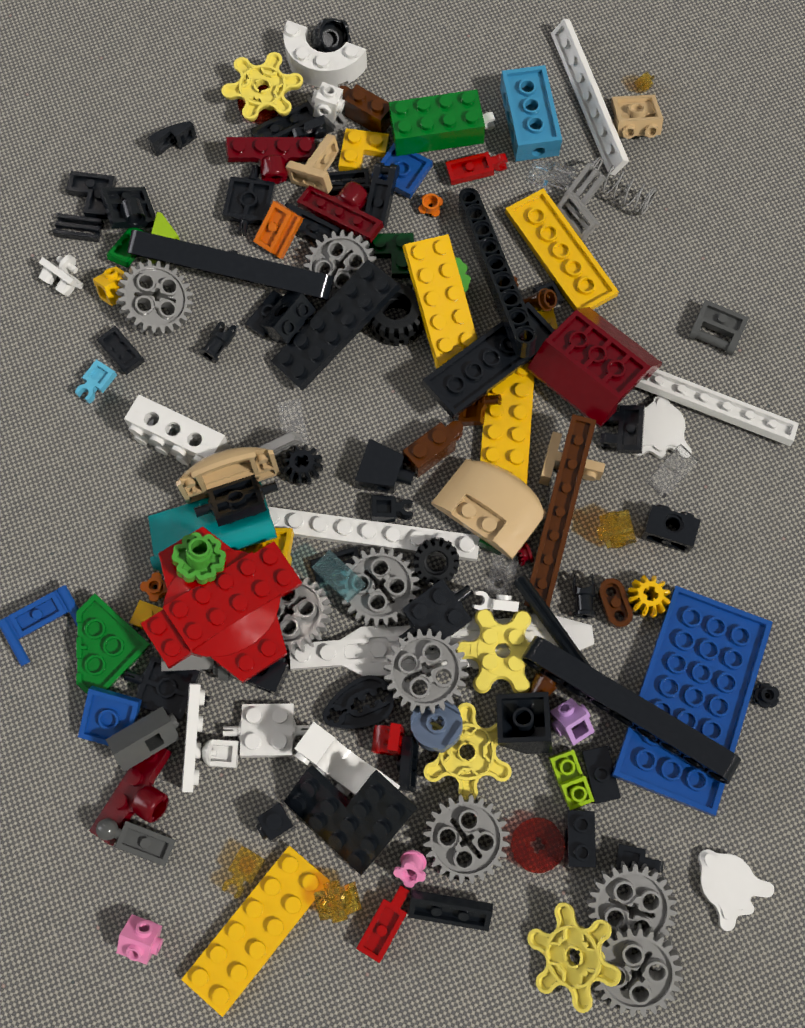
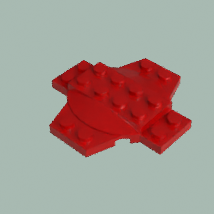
M204 527L194 531L200 533L202 537L207 534L213 535ZM182 539L158 553L167 587L163 610L140 624L168 669L190 655L201 658L210 657L243 684L287 655L277 617L280 598L301 586L302 581L274 541L255 553L233 550L221 541V550L226 553L224 570L216 572V579L203 585L199 584L196 579L193 582L187 583L177 575V567L172 564V554L174 546L182 544Z

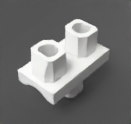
M66 255L64 258L58 256L56 261L59 265L42 257L39 261L44 266L39 274L41 280L52 285L57 276L61 279L55 289L68 297L75 287L82 289L84 283L70 274V272L75 274L78 271V268L75 266V257L72 255Z

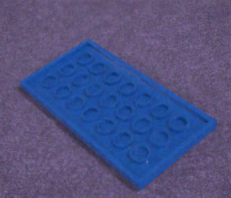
M675 586L638 695L734 753L773 622ZM627 727L612 777L712 817L716 816L725 784L715 780L650 739Z

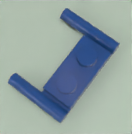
M66 585L0 620V629L21 667L31 661L18 639L31 634L68 612L77 626L76 611L79 608Z

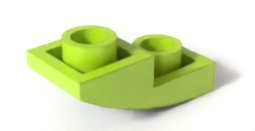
M571 748L548 757L569 810L594 802L587 778L582 773L574 749Z

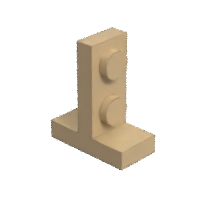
M327 134L305 165L289 161L286 165V170L291 183L306 188L310 185L327 194L330 193L333 187L327 170L340 153L334 135Z
M552 432L539 484L548 486L553 469L558 470L562 452L558 451L562 437L561 433ZM587 459L582 478L588 481H600L605 463Z

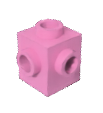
M132 914L119 934L116 953L128 957L132 961H138L147 965L151 956L157 955L163 943V939L160 938L162 926Z

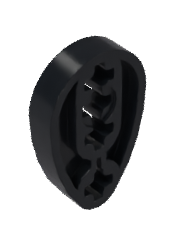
M372 675L360 677L342 688L330 700L323 711V720L328 727L339 730H360L379 725L389 718L394 709L393 690L388 691L387 687L389 684L380 677ZM379 689L389 693L386 696L385 702H382L381 699L375 700L374 707L370 708L366 704L362 706L363 711L359 713L356 709H351L354 706V700L358 699L360 703L364 702L368 694L371 697H376ZM331 710H335L336 713H342L338 717L339 721L337 723L327 719L331 715Z

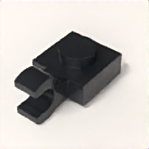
M618 844L615 868L617 870L621 869V861H624L627 868H630L632 861H635L638 869L645 863L649 871L655 868L658 873H663L664 862L645 858L646 849Z

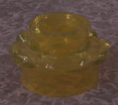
M649 72L644 73L634 82L637 87L636 90H642L643 93L649 90L654 85L652 80L655 76H651Z

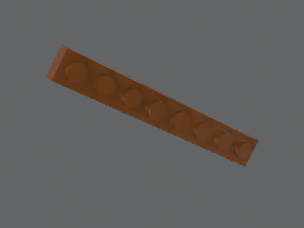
M575 414L571 416L530 577V582L548 607H550L597 421ZM525 600L523 606L530 607Z

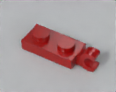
M489 152L447 161L445 162V168L452 186L493 176L494 170H506L508 160L505 153L490 157Z
M400 885L391 902L385 898L383 899L359 942L357 950L378 963L381 962L407 914L405 910L401 909V906L410 890Z

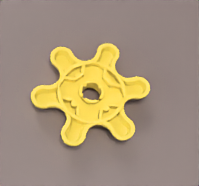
M277 52L269 53L265 62L261 65H253L244 57L237 58L234 61V68L241 75L239 81L225 84L222 87V95L227 100L241 99L246 103L242 109V114L247 121H255L259 112L263 109L275 110L280 116L289 115L292 106L284 95L288 91L300 89L303 84V77L300 74H283L279 70L283 59ZM262 85H266L269 87L265 90H261V92H259V89H257Z
M478 610L474 619L480 629L479 637L474 641H459V647L456 650V653H465L462 658L463 660L472 659L479 666V673L473 680L474 690L480 694L487 693L496 680L502 679L509 682L514 693H527L530 690V682L525 675L527 664L522 661L521 657L530 644L525 636V631L531 624L530 614L527 611L519 610L513 615L510 622L501 624L494 619L490 610ZM500 644L506 645L510 651L509 656L506 658L497 656L495 652L496 646Z
M466 702L458 707L463 723L460 739L453 747L443 753H439L436 760L425 766L424 776L430 782H437L445 776H452L459 784L458 794L461 793L463 799L467 800L469 794L472 793L475 800L478 795L477 783L481 777L491 776L497 781L505 782L511 777L512 770L509 764L501 761L496 756V747L498 745L497 723L489 728L480 727L476 722L475 707ZM430 723L433 730L443 728L438 723ZM463 745H470L474 749L473 758L469 760L463 759L459 753L460 748Z
M562 902L554 910L557 921L554 932L546 933L536 928L532 929L528 934L527 940L530 947L540 951L546 959L545 969L536 977V986L544 994L553 992L557 986H565L571 993L574 1008L580 1013H585L591 1009L593 1004L591 985L593 982L600 981L607 986L613 987L619 984L621 980L620 969L614 964L608 963L602 952V944L610 938L612 927L607 921L598 919L589 928H584L578 924L574 908L570 904ZM572 948L580 951L579 964L573 963L570 959L569 954Z

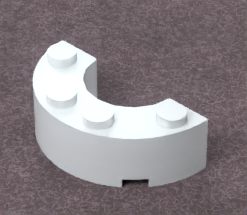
M287 20L283 33L286 59L291 71L300 74L303 77V82L315 87H320L322 82L338 87V84L346 81L348 84L351 83L367 68L365 48L346 42L342 48L334 52L325 53L317 51L309 45L307 27Z
M315 722L312 723L294 748L297 751L295 754L297 759L307 766L310 762L315 765L316 769L327 779L330 777L336 781L337 785L335 787L346 796L350 792L356 795L370 775L378 770L347 749L334 736ZM379 771L390 783L399 789L400 785Z

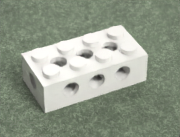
M141 395L137 396L124 418L129 427L128 430L133 433L134 439L145 446L149 443L155 446V450L166 456L168 453L174 455L177 461L187 466L189 463L194 465L212 454L230 449L224 434Z

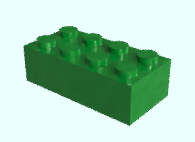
M477 89L389 102L390 123L396 156L484 143L485 123Z

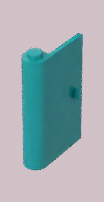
M209 497L148 516L154 556L150 557L153 570H159L160 574H163L158 553L181 540L183 536L189 535L201 527L206 528L233 550H240L277 538L266 498L264 503L267 511L218 527L216 518L212 513L198 518L196 516L194 507L207 504Z

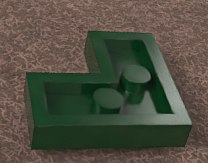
M379 233L372 243H369V248H373L375 252L373 256L377 258H391L392 278H411L402 246L414 242V233Z

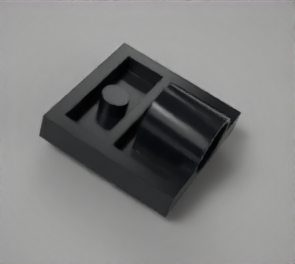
M145 187L101 188L100 197L112 229L153 227L156 215Z

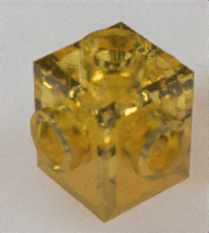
M628 509L618 512L611 511L599 516L601 526H596L599 540L605 541L607 549L622 548L627 544L636 543Z
M339 880L330 881L323 884L324 889L314 893L320 921L331 919L332 923L341 922L348 919L347 915L362 909L355 881L340 884Z

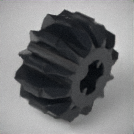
M304 444L302 450H299L298 446L295 445L294 453L291 451L286 452L287 458L282 460V465L285 466L283 473L284 475H289L288 480L291 483L297 480L298 486H301L303 481L306 480L307 484L311 485V478H320L318 472L323 471V465L320 464L323 460L321 455H316L317 450L315 448L308 451V446Z

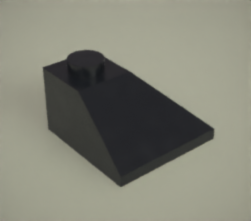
M549 692L496 694L498 745L524 754L552 753Z

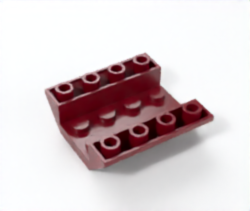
M586 307L576 309L543 342L528 365L527 370L585 417L597 420L596 426L601 428L616 412L618 403L642 379L647 380L662 365V362L593 309Z

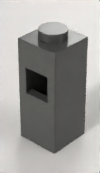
M160 707L105 740L123 772L181 739L176 731L180 725L173 713L167 715L164 708Z

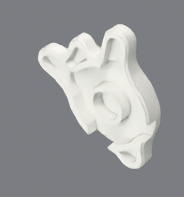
M657 396L650 405L645 407L642 454H632L633 456L637 457L644 453H651L656 458L661 459L665 456L666 450H671L682 460H686L691 456V448L684 438L685 419L682 413L670 404L668 399Z
M710 849L702 850L699 853V872H701L699 887L706 900L716 909L718 925L722 930L731 931L735 927L738 916L750 915L754 912L751 897L768 898L773 895L774 886L770 882L758 879L750 867L736 855L716 853Z

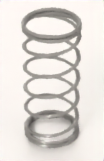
M598 157L592 165L599 171L604 160ZM612 165L605 176L607 179L604 181L603 194L609 193L615 187L613 199L618 200L626 192L623 201L624 206L631 204L637 197L634 211L643 215L652 203L657 189L652 188L646 195L640 208L636 210L637 202L646 183H643L632 200L625 204L635 177L632 178L621 195L615 198L617 187L625 172L622 171L615 184L607 192H604L608 177L614 168V165Z

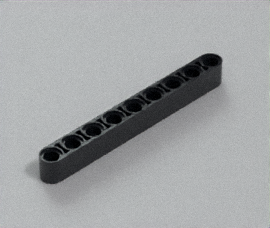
M474 188L462 189L459 193V214L512 348L519 357H531L536 350L537 337L532 320L478 191Z
M138 230L131 231L127 253L156 261L159 260L160 262L284 291L299 292L305 296L329 300L334 278L333 276Z
M534 636L521 657L525 664L715 780L724 784L730 783L741 762V758L546 639Z

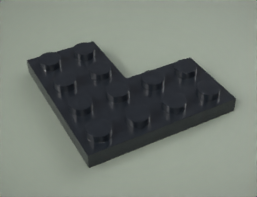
M313 765L305 771L284 800L301 819L360 875L368 869L417 809L378 770L370 775L350 801Z

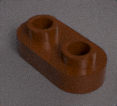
M614 578L604 580L598 589V596L607 622L614 628H625L632 621L633 612L624 586L619 580ZM612 589L615 596H608L606 590ZM617 612L621 613L623 619L617 620L614 614Z

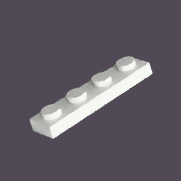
M189 683L182 792H193V785L199 784V769H195V758L200 759L201 743L197 742V732H202L203 716H199V705H204L205 690L200 689V683Z

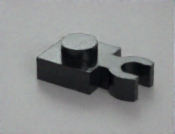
M322 115L305 122L304 127L294 128L292 133L293 137H314V139H320L333 132L334 127L333 123Z
M371 495V521L395 522L396 516L403 520H411L413 512H407L404 508H411L413 501L405 499L399 503L396 502V496Z

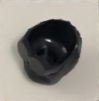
M324 18L318 22L311 32V43L320 52H334L342 48L346 42L351 43L349 27L345 20Z

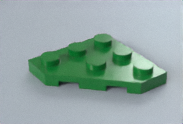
M95 593L76 611V684L86 694H88V689L91 686L109 690L151 646Z

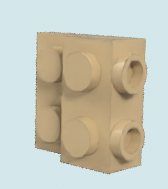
M655 95L617 96L611 98V108L614 114L613 123L619 137L631 139L634 136L652 138L656 135H661L663 116Z

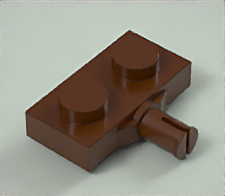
M488 393L461 412L458 421L463 426L484 425L487 406L501 405V395L488 396Z

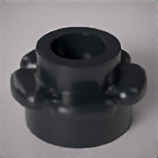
M762 683L759 685V688L755 689L754 699L760 707L773 708L779 703L778 697L780 694L775 686L772 687L769 683Z

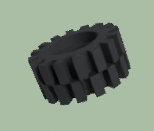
M434 537L431 540L423 541V544L419 545L415 553L413 563L415 565V572H418V577L420 579L423 578L425 583L428 584L432 582L434 585L441 579L445 583L447 580L450 581L453 579L454 574L457 573L459 566V554L456 547H453L452 543L449 540L448 542L445 541L444 538L436 539ZM433 552H440L446 558V565L440 570H433L427 564V557Z

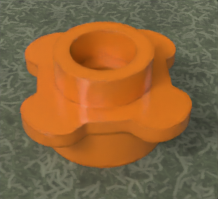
M433 193L425 194L422 196V204L418 207V211L421 214L427 213L437 217L440 215L439 209L443 205V199Z
M158 572L153 573L149 580L140 584L141 591L149 595L151 602H157L159 598H162L167 593L166 583Z

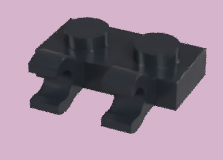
M620 405L619 412H615L603 424L605 427L618 425V434L601 433V448L612 449L617 447V453L642 454L645 406Z

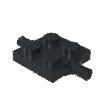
M255 165L251 166L249 177L239 178L231 176L222 217L223 220L239 223L237 234L240 236L242 234L243 236L247 235L249 224L261 225L273 203L276 188L275 182L260 179V167L256 165V168Z
M251 475L208 489V503L194 507L197 518L212 513L216 518L218 527L267 511L264 495L279 490L276 481L261 486L257 482L255 475Z
M443 579L439 580L401 609L408 619L411 628L400 635L399 638L404 639L407 637L408 632L413 637H416L418 629L421 630L423 636L427 634L428 629H431L432 636L434 637L441 631L442 640L452 636L472 621L464 609L462 601L473 594V591L469 590L470 587L466 585L459 592L455 593L449 589Z
M151 656L148 667L142 675L127 670L126 674L129 676L125 675L124 680L138 684L136 698L142 699L140 708L153 712L163 707L167 715L173 713L177 720L184 721L187 713L189 683H198L201 672L198 670L161 671V658ZM205 695L206 701L203 706L207 707L209 704L207 701H210V696Z

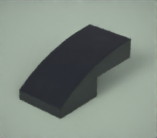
M188 121L161 129L147 139L152 152L158 157L174 144L181 150L195 140L197 135L193 123Z

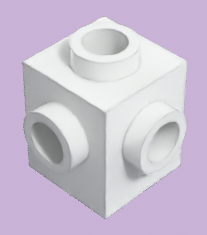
M322 82L319 90L315 89L311 102L314 103L313 116L317 118L324 115L334 124L338 113H342L345 105V100L342 99L344 89Z

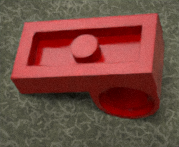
M390 723V726L374 725L371 752L401 756L402 736H405L406 732L403 726L397 723Z

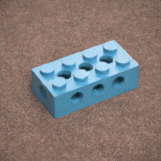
M546 66L503 70L500 91L515 162L559 156L562 136Z

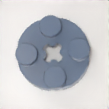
M445 702V711H442L439 706H435L434 714L430 712L429 708H425L423 715L420 713V707L415 708L411 715V734L418 745L429 751L443 753L458 742L462 735L463 723L460 711L456 705L452 706ZM438 719L442 720L441 726L443 728L433 730L430 722H436Z

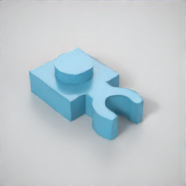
M96 359L82 376L86 383L79 385L75 390V394L80 398L84 392H88L85 400L89 404L92 403L95 399V392L99 390L103 393L117 376L116 372Z

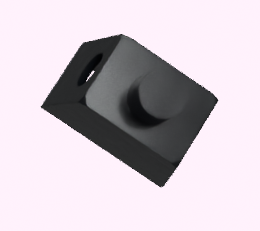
M369 439L355 478V487L360 490L393 494L396 491L398 482L412 486L416 472L403 468L405 464V456Z

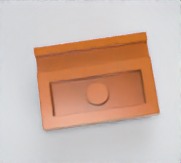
M273 201L253 242L270 253L275 254L278 258L283 259L304 218L278 201Z

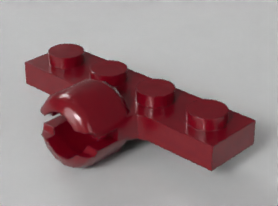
M226 137L225 140L228 162H256L260 165L262 180L275 182V185L286 181L288 177L286 165L289 161L307 162L316 150L314 137Z
M353 181L346 183L336 196H331L309 185L296 201L299 208L349 233L352 231L355 236L361 235L363 240L372 243L384 227L383 221L360 210L367 202V191L360 184Z
M164 748L130 768L89 831L98 837L96 833L97 824L105 818L115 820L118 828L121 829L125 821H129L133 815H137L149 823L158 821L166 812L169 801L165 793L155 788L154 781L172 752ZM113 838L103 841L113 846L117 839Z

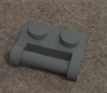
M705 300L688 338L704 341L725 350L726 354L732 356L749 317ZM704 326L732 339L728 342L704 332L700 328Z

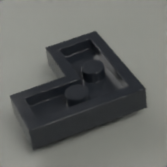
M71 171L66 191L68 195L87 197L83 210L85 217L107 220L108 217L100 197L101 188L115 187L117 181L115 176Z

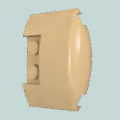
M239 447L212 454L197 462L176 481V485L186 503L189 504L208 498V489L251 475H255L257 482L280 475L273 450L258 447Z
M466 459L431 502V505L511 560L547 514L537 495L517 476L494 464L474 461L472 459Z

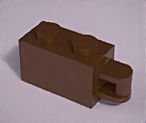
M357 84L353 89L347 86H340L339 88L344 89L342 99L345 100V116L372 132L385 133L391 125L389 102Z
M452 421L445 427L440 422L403 450L405 463L411 471L416 472L417 478L455 451L456 441L463 435V424L460 421Z

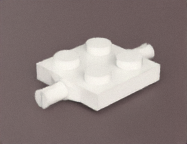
M294 703L242 704L239 726H223V737H239L241 758L293 757V744L296 736H304L311 725H296L294 720Z

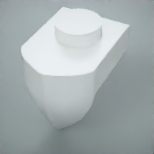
M208 740L201 749L204 763L209 767L237 769L240 742Z

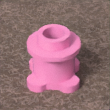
M405 851L400 858L401 867H395L393 874L404 882V886L412 888L415 883L425 880L426 873L423 870L426 867L427 861L425 856L418 851Z

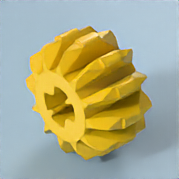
M643 575L640 581L635 579L632 582L633 587L627 590V593L631 595L628 598L629 603H635L632 612L640 609V615L643 618L647 613H649L651 618H655L657 612L664 613L666 610L664 606L670 604V600L666 597L670 594V590L662 589L665 581H661L659 584L656 583V575L652 576L650 580H648L646 575ZM646 592L650 593L651 601L647 600Z

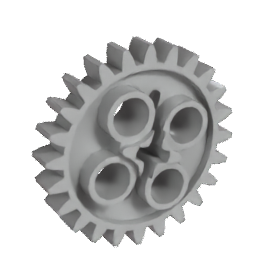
M341 230L340 236H337L332 231V238H328L324 234L323 242L315 240L317 248L309 247L312 255H305L307 261L310 262L303 264L305 270L321 273L324 268H330V272L326 275L333 276L334 282L332 283L329 299L341 288L339 283L344 279L349 280L367 260H370L373 264L378 262L377 257L373 256L375 254L374 249L369 248V242L364 241L362 243V236L359 235L355 238L352 231L348 237L345 235L344 230ZM335 250H343L341 255L333 256ZM362 261L359 267H351L353 262Z
M150 260L146 262L145 266L141 261L138 262L136 265L137 269L134 266H130L129 273L124 272L122 275L124 280H120L118 286L121 288L116 291V295L121 296L116 301V304L123 305L119 312L128 314L125 321L132 319L134 321L132 328L138 325L141 326V333L149 329L150 336H153L156 330L160 336L165 333V330L168 334H171L174 331L173 327L179 330L181 323L185 324L188 320L186 316H189L192 312L189 307L194 303L188 300L193 293L186 291L190 284L182 283L185 276L177 277V268L171 272L169 270V263L163 268L159 260L155 266L152 265ZM139 281L146 282L149 289L141 287ZM163 285L169 286L172 293L166 292L163 289ZM137 304H144L147 307V311L140 310ZM161 307L167 308L170 311V315H165Z
M371 547L369 555L362 550L361 559L352 556L354 565L345 564L349 572H341V577L346 580L338 583L339 587L344 589L339 592V596L346 598L342 601L343 607L350 606L347 610L348 615L356 612V622L362 617L365 618V626L370 621H374L375 628H378L379 622L383 621L384 626L387 628L388 620H392L397 625V616L406 619L401 609L417 598L413 594L420 593V587L414 586L419 583V577H412L416 572L414 568L408 569L411 564L410 559L402 562L403 554L400 553L395 557L394 549L385 554L384 547H381L379 553H376L374 548ZM378 566H384L387 568V572L379 575L374 572V569ZM365 571H368L371 574L372 578L379 586H382L384 584V592L387 594V596H389L392 600L395 601L394 604H391L387 600V597L381 591V589L378 588L375 590V583L372 579H370L367 575L364 574ZM361 581L368 584L367 589L362 591L355 588V585ZM394 584H400L404 589L400 593H394L390 588ZM375 600H382L385 605L381 609H374L371 603Z
M309 577L303 580L301 586L280 598L277 617L286 650L289 649L292 655L295 654V650L298 647L302 652H305V644L313 648L314 643L312 640L314 638L322 640L319 632H327L328 629L324 623L331 622L330 617L326 615L332 612L330 606H328L330 600L325 596L324 589H319L320 587L316 581L311 584ZM295 595L292 600L285 601L287 597ZM313 609L310 614L303 615L306 610ZM290 628H296L292 634H286Z
M418 629L417 637H413L408 632V641L398 638L400 647L392 645L391 650L394 655H386V659L391 664L384 665V670L391 672V674L384 676V681H392L387 690H396L393 700L401 697V707H404L407 703L411 704L410 712H413L416 706L420 707L421 715L424 714L425 708H429L430 712L434 714L435 706H439L442 711H445V702L453 706L454 700L452 696L461 697L462 694L457 688L466 687V683L460 680L468 678L469 674L462 671V669L468 666V662H460L465 653H456L459 644L456 643L451 646L449 644L451 636L442 640L441 631L435 637L432 636L431 629H428L427 634L424 636L421 630ZM433 648L439 652L440 656L436 660H429L425 656V652ZM411 659L416 663V667L412 671H405L401 664L404 660ZM442 661H447L445 666L432 669L430 677L422 674L410 682L404 681L407 677L421 673L422 666L430 669ZM440 672H446L451 680L447 684H441L436 680V675ZM416 683L425 684L427 687L426 693L416 695L412 691L413 685Z
M459 793L458 801L454 802L451 796H448L449 805L446 806L439 802L441 811L438 812L432 809L431 814L434 820L426 819L425 821L431 827V829L423 830V835L430 837V839L423 841V846L431 847L425 853L426 857L434 856L435 858L432 860L431 866L435 867L440 864L439 874L442 875L448 871V879L450 881L455 875H458L460 884L463 883L465 877H469L471 884H473L475 875H478L484 881L483 872L487 871L489 874L494 875L491 866L494 864L501 867L502 865L498 857H507L502 847H508L510 843L504 840L503 837L510 835V832L506 829H501L507 822L505 819L497 820L501 815V811L498 809L491 812L494 805L491 801L485 806L483 805V796H480L477 802L474 801L472 793L469 794L467 800H464L462 794ZM470 812L476 816L473 824L465 825L461 822V818L465 813ZM452 818L457 821L467 836L470 835L473 845L482 854L480 858L474 854L466 841H462L459 831L450 822ZM445 829H450L455 833L454 838L449 842L440 839V834ZM483 834L492 837L491 843L486 847L478 844V839ZM462 851L471 854L470 860L466 863H459L456 860L457 855Z
M621 861L620 870H617L612 864L610 865L611 874H607L603 870L601 871L604 878L603 881L594 879V883L598 888L588 890L594 899L586 900L587 905L593 908L587 911L589 918H595L590 922L591 925L594 921L603 919L611 925V934L615 936L616 926L622 932H625L626 925L629 923L632 930H635L634 924L639 920H645L646 925L642 929L643 932H646L651 926L653 927L654 936L660 932L666 936L670 935L666 925L675 926L674 921L669 916L677 915L675 908L670 907L677 903L674 897L669 896L673 889L670 886H665L667 883L665 877L662 876L657 879L659 873L655 868L648 873L649 869L645 863L638 869L635 861H632L630 868H627L624 861ZM628 884L630 887L626 894L621 895L617 893V888L620 885ZM647 894L655 895V899L651 904L643 903V898ZM610 897H612V898L617 899V901H619V902H621V903L614 902V901H608V899H609ZM633 903H635L638 909L631 908L628 911L625 905L632 907ZM611 911H620L618 919H607ZM643 912L654 913L655 915L650 917ZM633 947L627 949V953L631 954Z
M627 923L625 932H622L616 926V935L613 936L611 934L607 942L602 944V952L605 955V960L617 966L623 973L621 974L619 984L613 987L607 986L600 981L594 982V989L601 990V1000L609 998L610 1008L618 1004L620 1014L626 1008L630 1009L631 1017H634L636 1010H640L642 1016L646 1017V1009H650L656 1015L657 1005L666 1009L665 999L675 1000L672 991L680 992V985L677 981L683 980L682 973L679 971L682 969L681 961L677 960L679 958L678 951L671 950L673 948L672 941L663 942L664 935L662 932L654 936L653 927L651 926L646 932H643L640 923L636 930H632L630 924ZM631 947H636L639 949V952L636 954H629L626 952V950ZM648 951H651V952H652V953H649V954L645 957V954H646ZM655 964L662 966V969L659 971H652L649 968ZM627 982H628V985L626 986V988H625V989H622L621 987L625 986V985L627 984ZM637 986L646 988L643 992H635L633 989Z

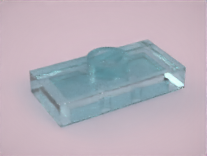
M331 550L312 566V569L347 603L366 586V583Z

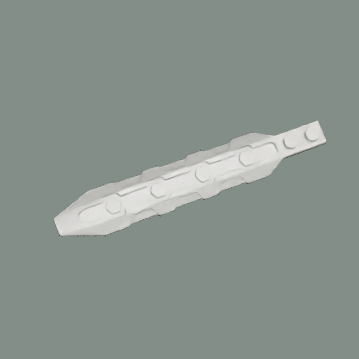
M530 614L531 624L525 631L526 639L531 643L534 636H539L559 647L537 615ZM555 616L580 651L594 645L592 625ZM473 618L472 621L451 636L449 643L451 646L462 640L474 641L479 637L480 629L475 619ZM503 618L495 620L498 623L506 624L510 622L512 618ZM379 625L378 628H375V626H363L341 640L313 642V648L305 644V652H302L299 647L296 648L294 655L290 652V669L305 670L343 667L360 676H386L391 673L384 670V665L391 664L386 659V655H394L391 646L399 648V636L411 627L410 625L387 628L384 625ZM500 644L496 646L495 652L497 656L501 658L509 656L510 651L506 645ZM428 649L425 652V656L429 660H436L440 656L436 649L432 651ZM406 659L402 662L401 667L405 671H412L415 669L416 663L411 659ZM460 659V662H468L467 667L479 669V666L476 663V661L472 659ZM442 661L430 669L422 666V673H428L432 669L445 666L447 661Z

